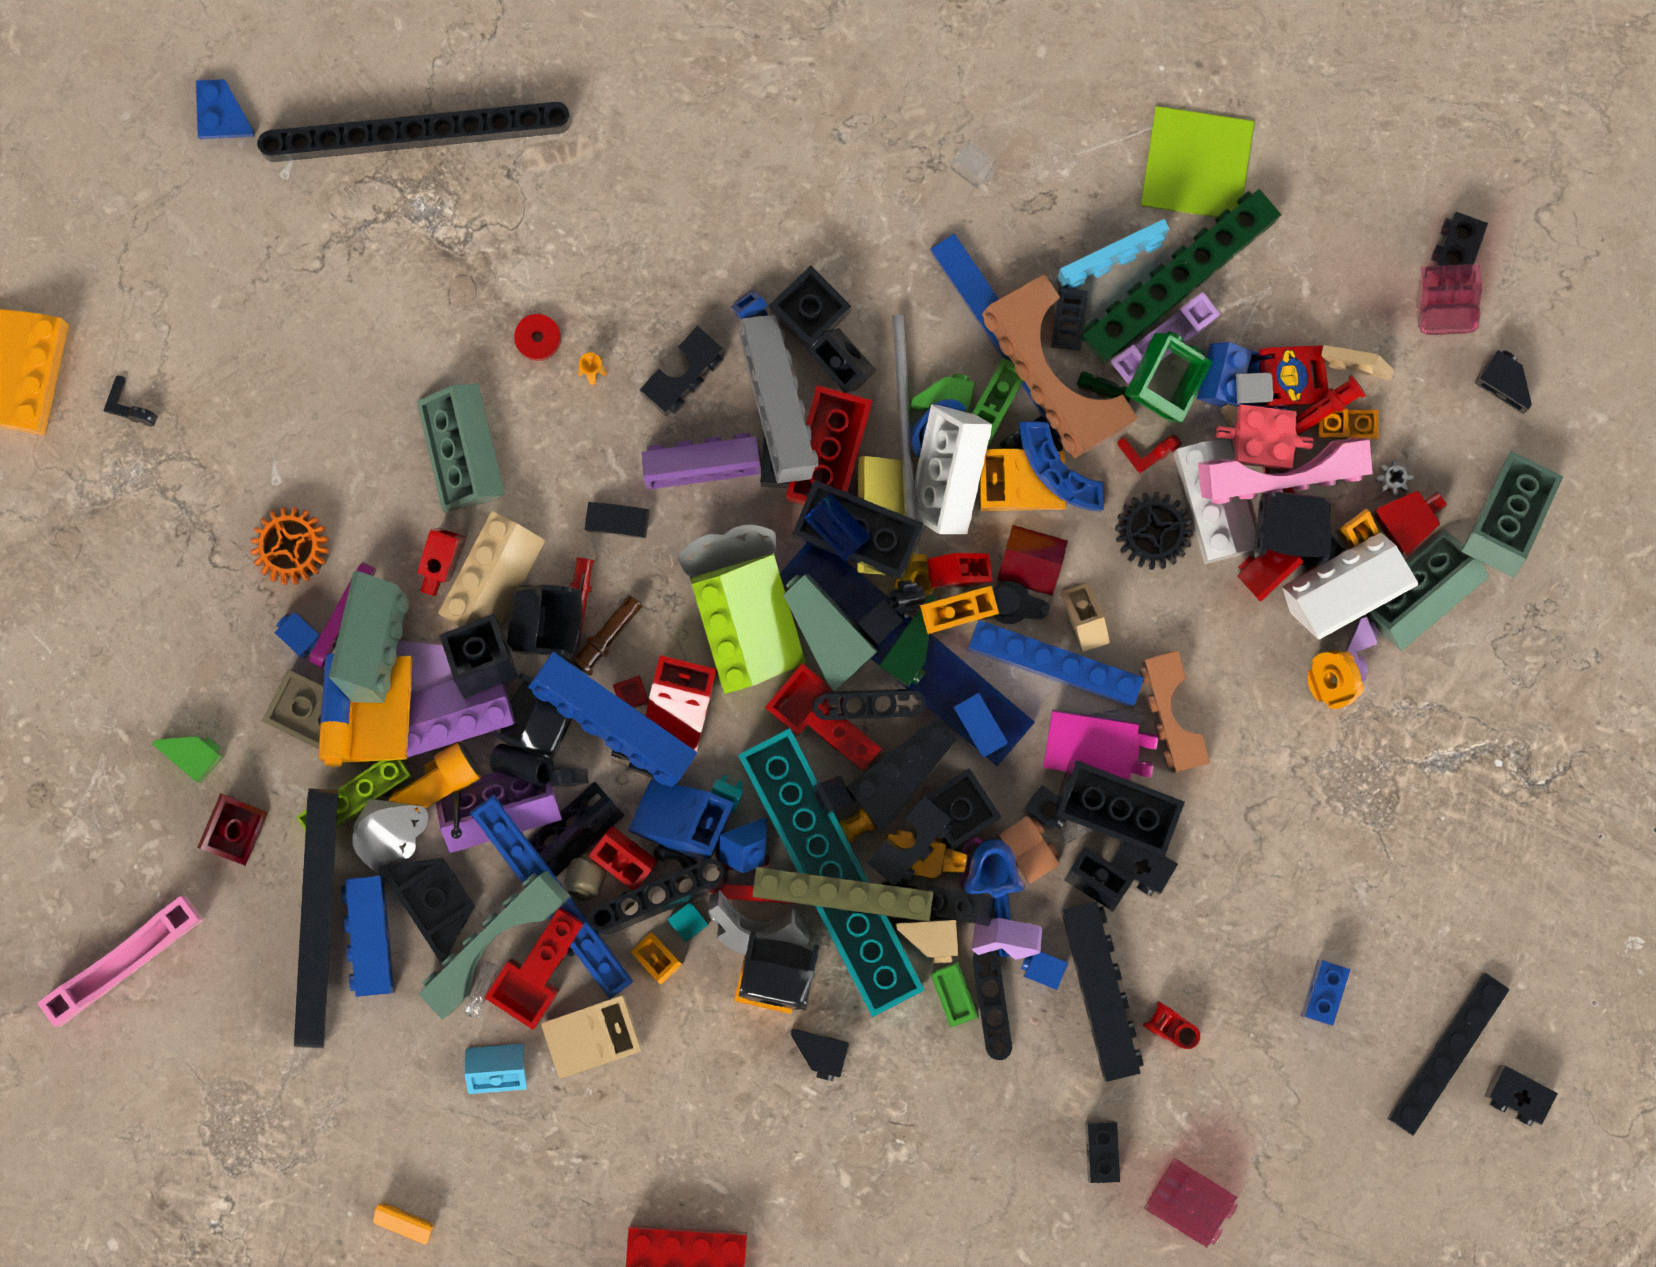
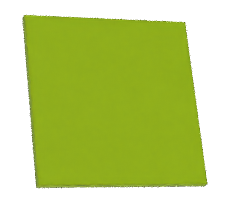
M1155 106L1141 206L1216 218L1226 209L1232 212L1239 206L1237 200L1244 195L1254 121Z

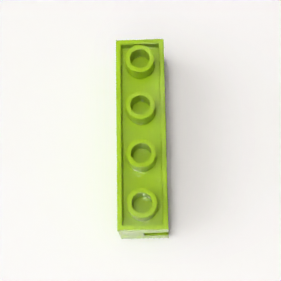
M403 760L379 761L337 789L336 830L358 816L370 799L381 800L392 793L393 790L414 778ZM307 810L296 816L305 831Z

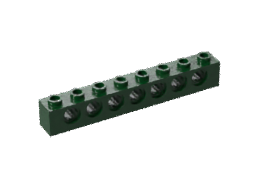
M1260 189L1253 194L1250 191L1246 192L1237 200L1238 207L1232 212L1228 209L1223 211L1215 219L1217 223L1210 230L1206 227L1200 230L1193 237L1195 242L1188 248L1184 245L1171 255L1173 260L1168 265L1164 266L1162 263L1149 273L1151 276L1150 280L1144 285L1141 282L1135 284L1127 292L1129 294L1127 299L1122 303L1116 300L1105 310L1107 315L1099 321L1095 318L1083 328L1086 333L1083 334L1082 341L1103 365L1279 220L1282 214ZM1238 216H1249L1252 220V225L1248 227L1242 226L1238 221ZM1226 233L1230 237V243L1227 245L1220 244L1216 239V234ZM1196 251H1204L1208 255L1209 261L1206 263L1198 262L1194 257V253ZM1182 269L1185 271L1187 279L1177 281L1174 279L1172 271ZM1160 287L1165 292V297L1163 299L1153 298L1150 294V289ZM1132 305L1141 307L1143 316L1139 318L1132 317L1128 312V308ZM1110 323L1119 325L1121 334L1118 336L1110 335L1106 330V326Z

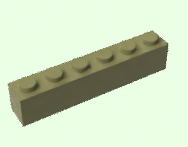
M756 867L752 897L929 922L933 892Z

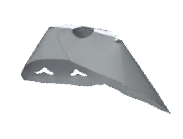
M741 525L732 528L724 535L707 534L689 543L680 553L677 560L682 570L690 578L774 553L776 533L763 526ZM747 533L744 540L736 538L738 535L743 536ZM758 533L762 534L763 536L768 535L769 537L765 540H762ZM712 542L714 543L713 545H711L709 550L702 546L704 544L709 545ZM693 551L692 560H685V558L690 556V553Z
M370 799L353 826L355 829L352 845L355 853L374 872L385 877L379 868L380 866L387 865L388 861H397L396 864L410 861L416 849L415 837L424 832L428 824L429 817L426 809L423 806ZM411 820H419V822H416L414 827ZM407 843L406 847H404V853H402L399 845Z

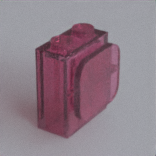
M1480 264L1421 267L1416 309L1418 327H1420V331L1423 334H1468L1478 329L1481 315L1479 305L1482 294Z
M1173 1158L1144 1209L1208 1248L1210 1243L1215 1245L1223 1232L1220 1226L1224 1219H1230L1238 1207L1235 1201L1238 1197Z

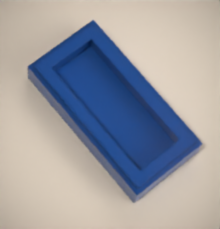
M979 693L953 708L982 758L1008 744Z

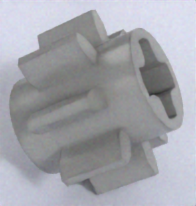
M1397 460L1392 461L1390 468L1383 464L1380 469L1384 474L1375 478L1376 481H1381L1383 485L1380 492L1382 493L1387 489L1391 491L1392 497L1397 495L1399 488L1403 492H1407L1409 488L1405 483L1413 479V476L1407 475L1406 472L1409 465L1397 466ZM1397 473L1400 476L1397 479L1398 482L1392 484L1389 479L1392 477L1391 475Z

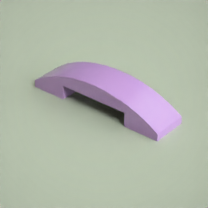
M1202 292L1183 306L1175 315L1114 358L1111 363L1129 385L1155 333L1167 334L1168 331L1174 332L1183 337L1182 342L1185 344L1221 314L1204 292ZM1166 349L1161 361L1167 358L1173 352Z

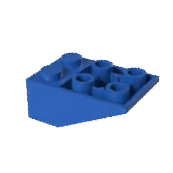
M1230 342L1210 344L1207 358L1213 363L1198 391L1197 399L1221 408L1227 404L1237 407L1241 404L1266 407V402L1237 403L1236 374L1261 373L1260 361L1272 358L1259 356L1258 352ZM1277 394L1273 395V399H1278ZM1287 406V407H1266V408L1289 410V406Z
M650 780L628 832L702 862L712 859L720 840V834L723 833L731 815L734 802L708 791L674 785L671 788L669 785L665 786L655 780Z

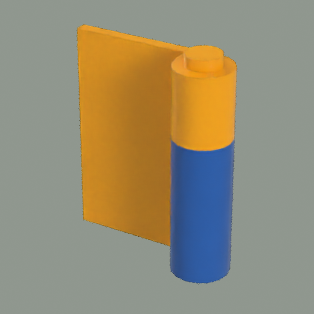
M334 654L326 655L318 759L324 761V765L328 767H340L345 762L407 759L413 657H397L391 671L390 690L386 693L384 703L352 702L329 678Z

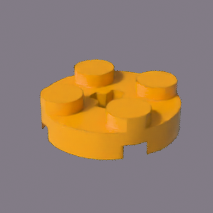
M1329 650L1313 658L1312 662L1314 663L1312 670L1308 671L1307 680L1310 691L1318 702L1323 701L1325 704L1330 705L1327 706L1330 709H1340L1352 704L1363 693L1364 685L1361 682L1360 671L1350 652ZM1334 674L1337 677L1338 684L1336 682L1332 683L1331 677H1333Z

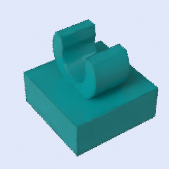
M723 775L721 780L716 779L711 793L734 802L731 813L735 814L743 793L741 789L742 781L739 780L737 785L733 786L726 783L728 775Z

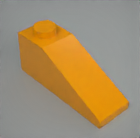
M992 586L920 605L928 634L999 614Z

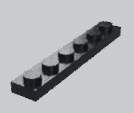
M1487 973L1482 974L1387 1118L1410 1135H1415L1510 990L1508 987Z

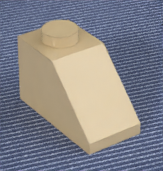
M1089 583L1061 591L1075 637L1082 652L1109 644L1105 618Z

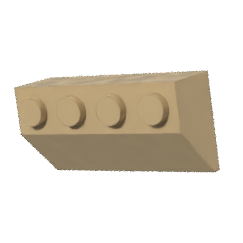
M491 511L438 614L460 627L494 614L502 627L511 610L513 591L519 588V585H524L546 540L506 517Z

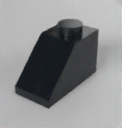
M1497 350L1489 359L1475 384L1524 414L1530 409L1532 403L1523 365L1517 362L1518 358L1514 354L1503 350V352Z
M792 1028L790 1035L811 1070L817 1072L816 1077L828 1081H833L834 1076L841 1077L849 1042Z

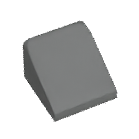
M1272 373L1236 374L1237 403L1272 402Z

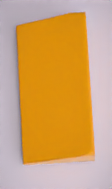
M384 1202L377 1205L373 1219L375 1224L422 1244L429 1242L435 1227L434 1223Z

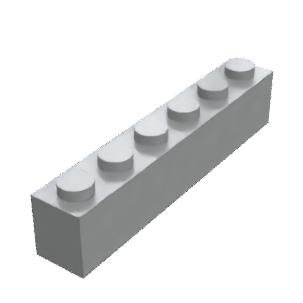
M776 315L743 318L739 337L777 483L811 479L814 469L818 467V456L816 450L811 449V429L809 425H805L803 418L805 415L804 403L802 399H798L797 395L798 380L796 375L791 373L792 360L790 351L785 350L784 327L779 325Z

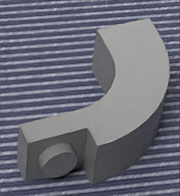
M720 890L710 895L708 913L713 922L718 924L717 938L727 947L740 954L746 955L751 932L756 933V940L783 941L802 947L809 943V926L793 908L773 919L758 921L740 914Z

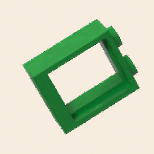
M1168 331L1167 334L1155 333L1125 395L1167 421L1183 423L1213 362L1204 356L1205 352L1202 349L1184 344L1182 342L1183 337L1171 331ZM1166 349L1189 362L1170 402L1147 388Z

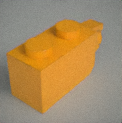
M897 830L896 835H888V840L891 839L901 848H911L917 839L913 838L914 833ZM937 837L931 845L934 851L924 862L919 859L912 867L916 871L914 873L915 876L937 880L943 876L944 872L965 873L968 855L949 849V846L942 844V839Z

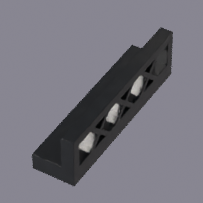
M594 782L561 811L562 820L544 826L529 842L557 877L569 866L572 859L578 858L625 815L600 786ZM598 793L601 798L594 805L587 806L588 801ZM577 815L575 822L570 826H565L566 821L571 816ZM550 835H555L554 840L549 845H544L545 839Z

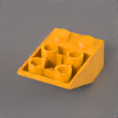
M986 449L984 466L979 480L980 512L1067 509L1066 502L1052 493L1038 478L1023 449ZM1058 451L1061 461L1065 464V452Z

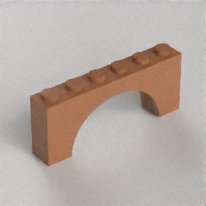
M1046 274L990 304L982 313L988 330L997 337L1002 352L1009 356L1015 365L1016 374L1021 380L1025 381L1031 390L1032 399L1045 412L1047 422H1050V426L1056 429L1061 437L1064 449L1076 459L1129 428L1138 420V417L1123 395L1107 400L1090 399L1067 388L1051 371L1042 351L1040 331L1045 313L1060 299V296Z

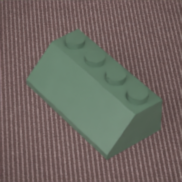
M479 383L451 385L417 401L442 511L449 512L486 503L505 495Z
M1444 529L1406 560L1407 565L1418 582V586L1365 614L1371 622H1374L1383 636L1401 651L1489 578L1482 562L1461 552L1464 544Z
M353 571L329 678L352 702L384 703L386 693L390 690L391 671L397 660L396 649L398 640L402 637V623L404 614L408 611L409 602L408 597L396 584L360 571Z

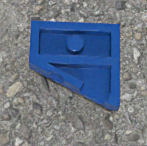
M225 79L196 81L197 131L199 139L255 137V132Z

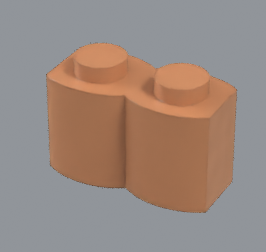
M1025 816L997 835L1001 841L1011 848L1015 855L1017 867L1028 884H1031L1059 866L1057 859L1061 856L1052 842L1046 844L1041 834L1045 831L1036 818L1031 820L1029 816Z

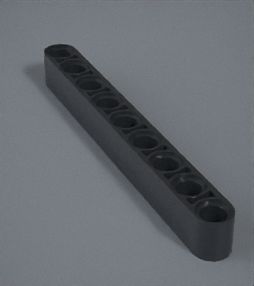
M308 788L294 1047L324 1048L338 790Z

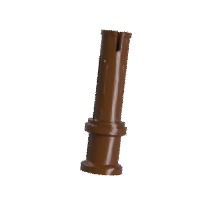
M628 595L602 629L595 636L588 637L586 646L571 661L591 676L593 674L592 669L603 656L607 657L610 651L609 647L643 606L635 598Z

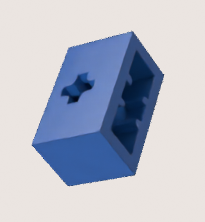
M1317 960L1300 1016L1333 1026L1351 969L1324 960Z

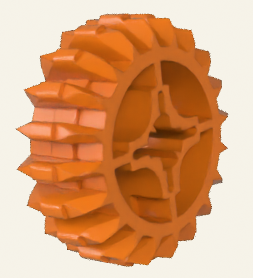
M281 507L280 517H278L275 511H271L272 521L269 522L264 517L260 519L261 523L265 525L264 529L254 528V531L260 535V538L254 537L250 540L252 544L259 545V547L253 548L250 552L254 556L260 555L254 561V564L256 566L264 565L260 572L264 576L271 572V581L275 582L281 575V584L287 585L291 576L293 584L298 585L299 575L305 581H309L310 576L307 573L309 570L316 575L319 573V570L314 566L316 562L325 565L326 561L319 557V555L329 554L328 548L321 547V544L329 542V538L327 536L319 537L326 529L324 526L314 528L318 524L319 519L314 516L308 521L310 513L307 510H304L299 517V509L297 507L292 508L290 515H288L285 507ZM290 523L300 524L306 527L308 532L290 535L284 525ZM277 530L278 542L268 552L269 538ZM285 536L293 543H296L293 550L295 556L287 549H283L287 541ZM312 540L311 553L307 560L303 562L301 551L304 546L309 544L308 541ZM289 557L294 563L295 568H279L272 563V560Z

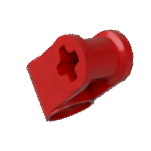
M1159 1001L1156 1003L1157 1009L1149 1022H1144L1143 1027L1164 1040L1166 1039L1183 1050L1196 1047L1200 1041V1032L1195 1025ZM1165 1014V1018L1163 1019V1021L1161 1022L1160 1026L1158 1027V1026H1157L1158 1023L1160 1022L1161 1018H1162L1163 1015ZM1183 1028H1189L1194 1033V1040L1189 1045H1184L1179 1040L1178 1035Z

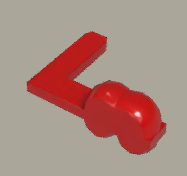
M1171 435L1160 442L1152 452L1142 459L1126 439L1122 438L1117 442V445L1138 473L1141 474L1159 460L1166 458L1170 452L1177 450L1182 445V442L1176 435Z

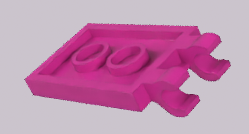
M1052 709L1043 768L1066 772L1070 760H1077L1130 780L1131 773L1152 777L1153 763L1139 761L1138 755L1140 746L1156 749L1158 737L1154 733L1139 732V723Z

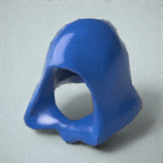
M992 839L985 840L975 848L970 862L969 875L963 884L964 891L969 894L990 893L992 897L1000 898L1006 893L1019 892L1025 889V884L1018 875L1015 855L1005 842Z

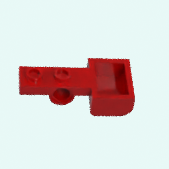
M802 663L769 701L765 709L785 727L790 728L796 736H799L809 726L830 746L864 772L882 749L847 719L822 720L813 713L811 702L814 696L821 692L834 691L826 682ZM827 698L824 699L823 704L818 705V708L823 713H827V708H832L827 703Z
M560 907L523 965L512 958L507 961L484 998L534 1030L560 992L558 988L548 983V980L564 959L569 947L585 923Z

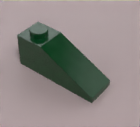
M930 594L925 604L934 602L935 597ZM919 609L918 615L914 616L879 667L907 688L911 683L917 685L926 673L922 667L926 661L929 634L926 630L921 609Z

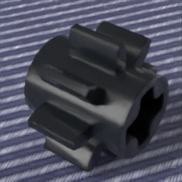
M911 580L898 581V588H894L890 592L892 609L899 611V615L903 614L904 617L917 616V609H921L920 605L925 604L926 601L923 588L917 586L916 582L912 583Z

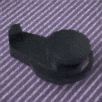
M1005 581L993 588L997 608L1002 618H998L997 615H993V617L1003 624H1015L1023 619L1041 620L1049 612L1048 603L1029 595L1024 586L1017 582Z

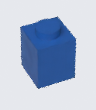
M296 612L292 615L287 613L276 625L278 629L275 631V634L303 659L313 650L320 637V634Z
M1040 951L1039 954L1025 957L1021 969L1025 971L1023 977L1058 990L1068 963Z

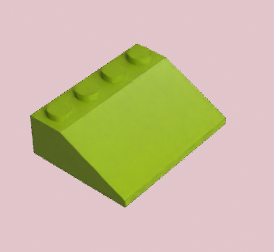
M774 553L690 578L724 694L754 686L799 667L802 663L806 664L791 610L784 597L785 590Z

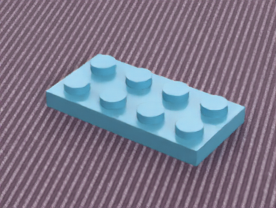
M1165 219L1060 268L1056 279L1059 287L1076 289L1085 284L1084 279L1092 275L1095 278L1101 277L1111 271L1110 267L1119 262L1123 266L1134 261L1137 258L1136 255L1144 250L1147 253H1151L1163 246L1162 242L1165 241L1169 231Z

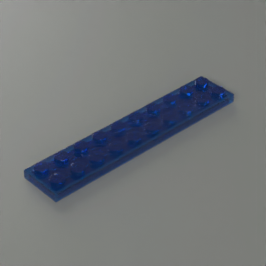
M808 543L802 547L780 573L785 587L797 574L803 577L809 573L857 626L858 622L883 599L888 604L890 603L888 596L861 573H858L841 556ZM901 615L903 624L878 646L880 650L871 660L879 667L913 619L912 617ZM931 633L929 634L926 661L922 667L926 673L917 685L911 683L908 688L920 692L925 698V706L936 716L940 715L949 727L976 750V746L953 708L979 693L1008 742L1007 745L986 756L997 767L1035 722ZM897 681L905 689H908L906 686Z

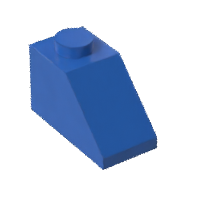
M761 818L720 834L719 861L741 873L765 865L768 820Z

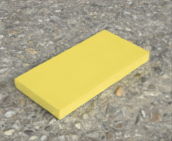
M871 456L858 457V497L905 516L902 461ZM858 564V573L886 575Z

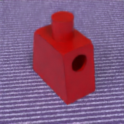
M1415 491L1378 507L1371 514L1388 539L1397 546L1401 555L1405 557L1440 525L1435 514L1445 508L1446 503L1438 492L1424 500L1420 492Z
M440 527L430 529L417 570L418 574L425 576L420 588L421 592L437 596L441 582L445 583L451 580L466 540L465 536ZM436 559L441 563L440 571L434 566Z

